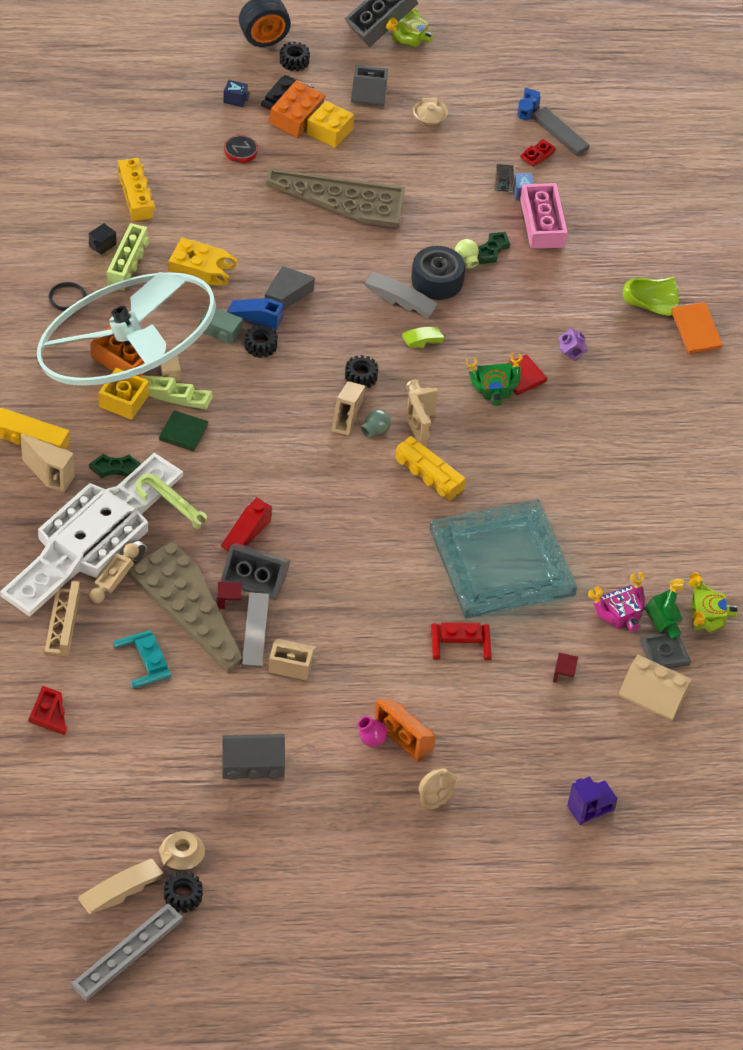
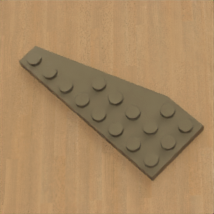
M269 168L266 181L267 186L365 224L399 227L405 187Z

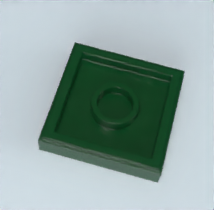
M174 410L159 436V441L194 452L208 427V421Z

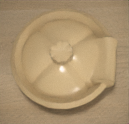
M437 97L422 98L421 101L414 105L413 114L422 125L434 127L447 117L448 109L442 102L438 101Z
M445 768L432 770L419 785L420 800L423 807L435 809L441 804H445L453 794L455 781L458 777Z
M186 831L169 835L158 849L163 866L168 865L177 870H188L197 866L205 854L202 840L198 836Z

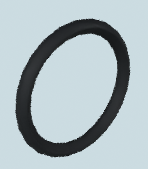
M73 282L59 283L50 290L49 302L55 308L65 311L69 307L57 305L52 299L53 292L61 286H74L81 290L84 298L87 295L83 287Z

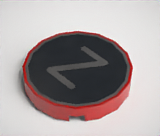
M245 135L232 136L225 142L224 153L231 161L236 160L238 163H246L255 159L258 153V145L251 137Z

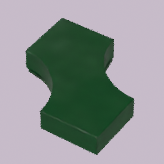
M506 232L489 233V240L484 245L478 246L479 254L477 258L479 264L496 263L498 253L510 247Z
M102 454L89 463V468L100 478L109 475L128 477L141 463L129 454L120 458H113Z

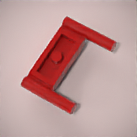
M441 622V625L437 623L431 624L432 657L434 660L440 659V642L483 643L484 660L489 661L492 659L490 626L488 624H483L482 626L480 623Z

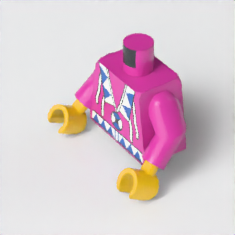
M642 572L638 574L639 581L635 579L634 573L630 576V580L635 584V587L629 585L602 595V589L597 586L594 588L596 595L593 590L588 592V597L595 601L594 606L600 619L612 624L617 629L627 626L631 632H634L640 628L638 621L641 619L645 607L644 588L641 586V582L644 580Z

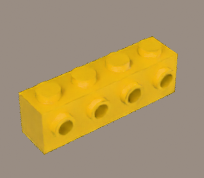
M139 158L118 160V174L132 221L153 218L155 203L154 200H151V189L147 188L148 180L147 176H144L143 164H140Z

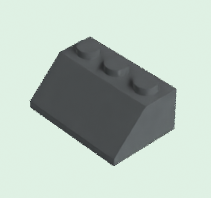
M234 543L230 546L221 582H241V589L254 593L269 594V598L276 599L286 579L291 560Z
M285 734L222 735L223 779H277L284 777Z

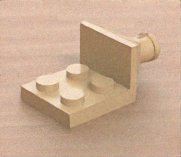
M414 379L406 384V389L409 392L406 419L415 439L427 447V441L430 438L429 427H431L429 416L435 415L438 390L431 387L422 388L419 380Z

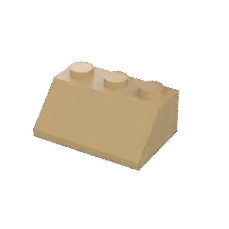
M637 654L627 672L618 696L673 721L689 692L692 679Z

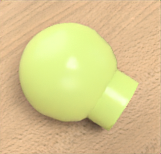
M470 239L458 242L455 251L463 258L465 267L469 269L479 264L477 259L479 254L478 245Z

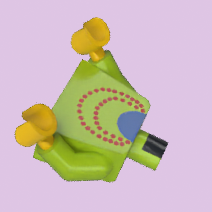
M414 8L399 22L392 17L386 24L388 30H393L392 40L401 44L417 47L422 41L431 43L434 37L432 33L427 32L428 22L423 20L417 9Z
M694 572L689 576L691 579L688 582L689 586H695L691 599V618H693L694 630L704 629L708 632H713L725 626L727 616L737 617V605H726L725 594L718 593L702 582L699 573Z

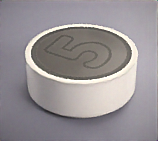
M141 541L134 542L139 548V554L132 559L134 561L140 560L146 552V545Z

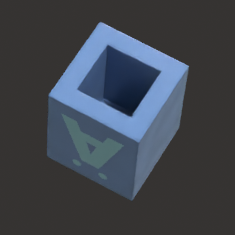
M515 173L513 185L515 200H520L522 185L534 184L532 173Z

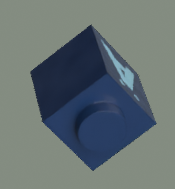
M228 80L224 89L223 103L243 107L245 101L248 102L250 97L248 84Z

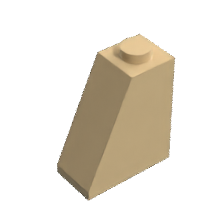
M349 381L346 383L337 397L331 431L350 435L363 401L364 385Z

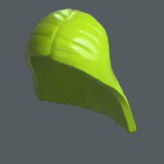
M674 277L660 280L634 278L627 281L623 287V298L631 306L641 307L656 314L673 316L671 312L672 307H678L679 294Z

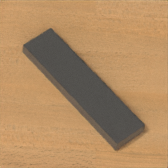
M546 107L533 113V119L576 156L589 149L590 145Z

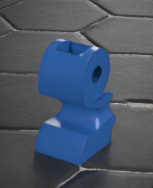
M525 87L523 99L519 101L517 115L520 119H531L532 113H535V110L539 108L541 98L539 91Z

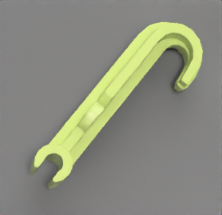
M144 474L138 478L136 492L144 501L147 499V494L141 486L148 484L192 522L194 528H201L199 520L204 524L206 523L207 516L204 512L197 511L156 475Z

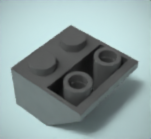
M355 65L351 103L384 106L388 69Z

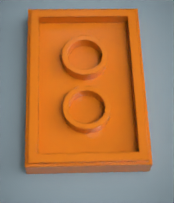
M706 302L672 307V315L688 354L722 348L723 344Z

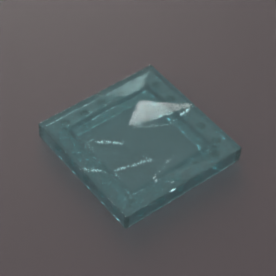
M539 499L431 520V534L465 619L576 595L577 585Z

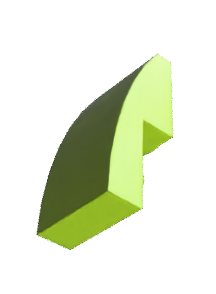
M438 327L416 328L402 334L406 344L411 348H424L426 342L433 344L442 343L444 340V336Z

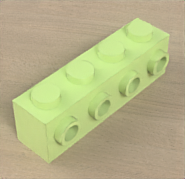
M129 224L107 270V286L132 278V273L137 270L138 261L143 257L144 248H147L149 244L147 227Z

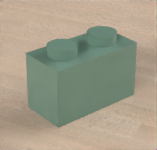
M216 308L212 321L203 333L232 345L242 332L243 318ZM208 310L205 312V314H204V315L202 316V318L200 319V324L202 323V321H203L204 318L206 317V314H207Z

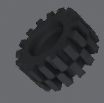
M293 41V44L288 42V45L284 44L281 47L280 64L286 70L290 68L291 71L294 69L299 71V69L304 70V67H308L310 51L305 44L302 45L301 42L296 44Z
M257 324V327L253 325L252 329H247L245 333L246 351L248 350L249 354L253 353V357L259 355V358H262V355H264L266 358L268 354L271 356L273 352H276L278 335L275 329L272 330L271 326L267 328L265 324L263 327H261V324ZM263 339V340H266L267 342H265V343H259V342H256L255 340Z
M358 355L354 359L351 357L346 363L345 380L364 385L365 389L366 386L370 388L371 385H375L378 378L377 362L375 363L373 358L370 360L369 356L364 358V355H361V358H358ZM364 370V371H366V372H368V373H366V374H359V373H357V372H355V371Z
M180 871L176 872V877L171 874L170 880L167 879L164 885V900H166V904H170L173 908L176 907L178 913H180V909H183V913H187L188 908L190 911H193L194 906H199L203 896L202 882L199 881V877L196 876L194 878V873L192 872L187 875V871H183V875H180ZM187 887L192 892L189 896L180 897L176 895L175 891L177 888Z

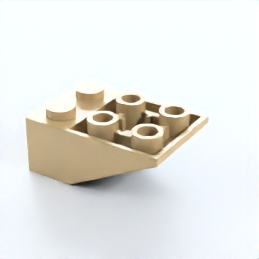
M21 434L22 460L47 487L64 493L74 479L73 452L56 447L51 443L40 441L32 436Z

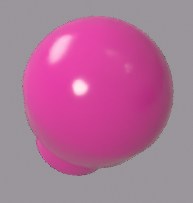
M364 716L358 721L359 735L365 745L378 747L385 742L388 732L383 722L372 719L370 716Z

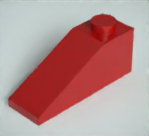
M256 497L245 508L221 544V547L229 552L230 546L234 543L247 546L271 522L272 506Z

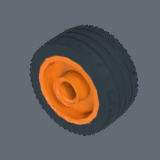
M250 0L242 7L239 13L240 28L247 41L253 46H273L283 40L291 28L290 16L281 0Z

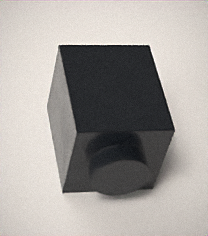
M105 223L89 233V246L100 255L117 245L116 232Z

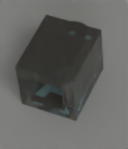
M497 164L495 191L512 192L514 165Z

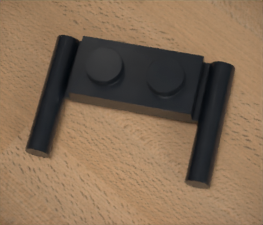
M288 75L281 77L267 93L265 100H262L261 106L271 110L297 79ZM304 83V84L310 86V87L313 88V89L315 88L314 86H311V85H309V84H307V83Z

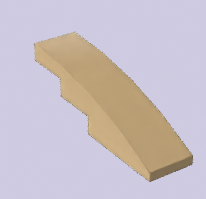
M150 859L99 883L80 895L78 900L89 914H93L123 903L126 896L143 891L145 885L161 880L164 873L154 860Z

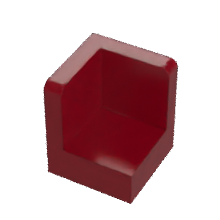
M218 582L217 606L219 609H225V600H241V582Z
M559 652L553 682L557 683L558 674L574 677L578 656Z

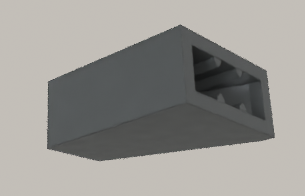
M282 266L266 291L265 298L283 303L285 310L314 291L315 277Z

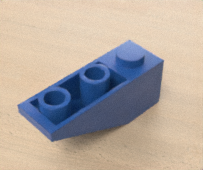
M268 298L233 300L227 312L254 324H261V326L265 324L267 328L271 326L273 330L277 331L283 320L284 304Z

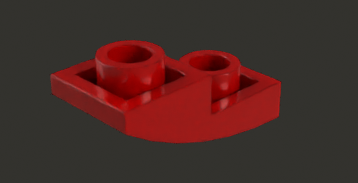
M542 139L534 147L531 145L520 155V158L531 166H535L550 157L556 151V148Z

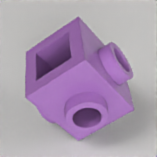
M571 328L558 337L560 350L574 361L588 351L585 344L586 338L580 331L577 332Z

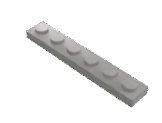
M166 904L72 982V988L87 1002L183 921V916L171 905Z

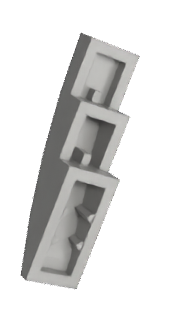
M372 272L364 283L366 287L391 305L396 302L409 312L412 309L416 310L427 319L437 306L436 302L415 289L376 272Z
M251 592L249 594L242 666L262 668L269 594Z

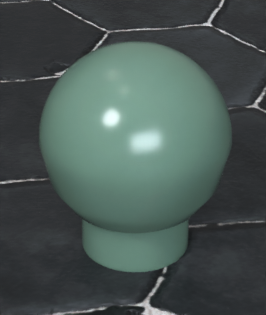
M380 409L371 411L366 416L365 423L361 426L363 434L371 438L373 435L386 433L391 425L390 417L385 411Z

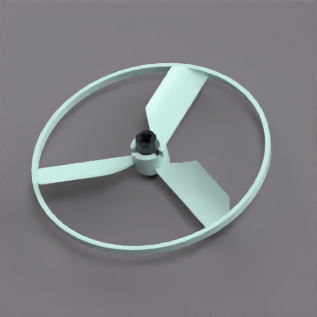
M159 272L111 284L79 300L61 313L49 325L38 344V361L47 376L58 382L70 385L106 384L142 374L174 358L203 334L215 313V297L205 281L183 273ZM147 282L130 297V312H128L126 306H119L112 310L111 314L113 317L109 320L111 330L48 341L61 323L90 302L116 290ZM186 282L199 285L210 296V306L206 317L187 339L165 353L166 342L153 324L145 329H141L139 323ZM114 334L117 341H123L126 346L132 345L145 364L107 376L74 378L57 374L47 368L43 363V351L45 347Z

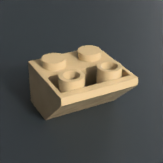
M277 639L273 643L270 654L268 673L308 681L316 646Z

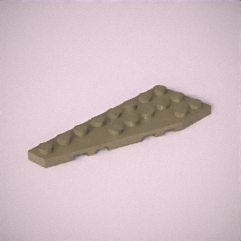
M170 541L130 568L127 575L227 673L242 663L243 657L198 565L175 542Z

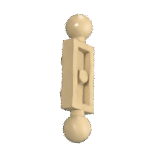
M129 543L125 545L123 555L116 553L94 582L98 588L90 591L89 599L95 604L101 603L105 598L104 592L112 593L134 564L131 559L139 554V548L136 544Z

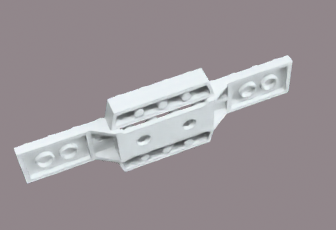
M153 453L116 487L104 489L89 483L38 529V538L44 544V550L36 560L0 591V597L30 617L78 572L98 578L116 553L123 555L125 545L139 541L148 532V521L141 514L156 502L161 495L148 484H143L141 488L147 494V499L144 501L136 492L138 478L144 474H154L171 488L183 477V471ZM102 510H110L112 513L109 516H103L100 512ZM125 516L127 517L116 529H114L105 539H103L93 550H91L83 558V555L86 554L87 551L95 543H98L100 539L108 531H111L120 520L124 519ZM77 533H84L86 537L84 539H77L75 535Z

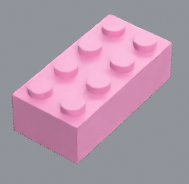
M557 184L522 185L520 201L531 249L565 247L568 232Z

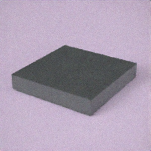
M668 632L640 638V643L647 659L669 669L690 665V658L680 636L671 639Z

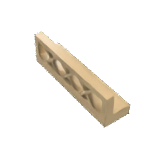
M72 581L70 589L60 588L55 594L44 651L45 655L69 657L80 598V582ZM60 594L69 595L68 601L63 603L59 599ZM64 609L66 611L65 617L60 619L56 614ZM61 625L63 627L62 633L57 635L53 629ZM58 641L60 643V650L50 649V645Z

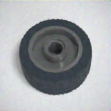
M429 246L416 254L411 273L412 285L416 291L434 300H445L460 292L464 282L465 263L457 251L446 246Z

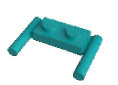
M151 630L113 641L115 649L135 643L149 676L131 681L133 689L171 677L168 664Z

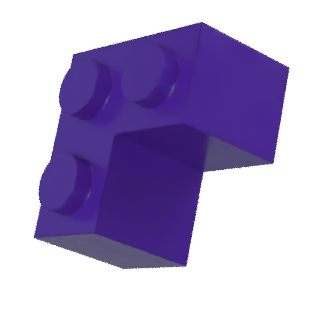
M589 776L584 779H577L572 784L567 807L579 825L614 811L618 799L605 780L599 783L593 782Z

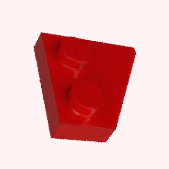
M42 686L28 722L65 735L67 726H65L62 692Z

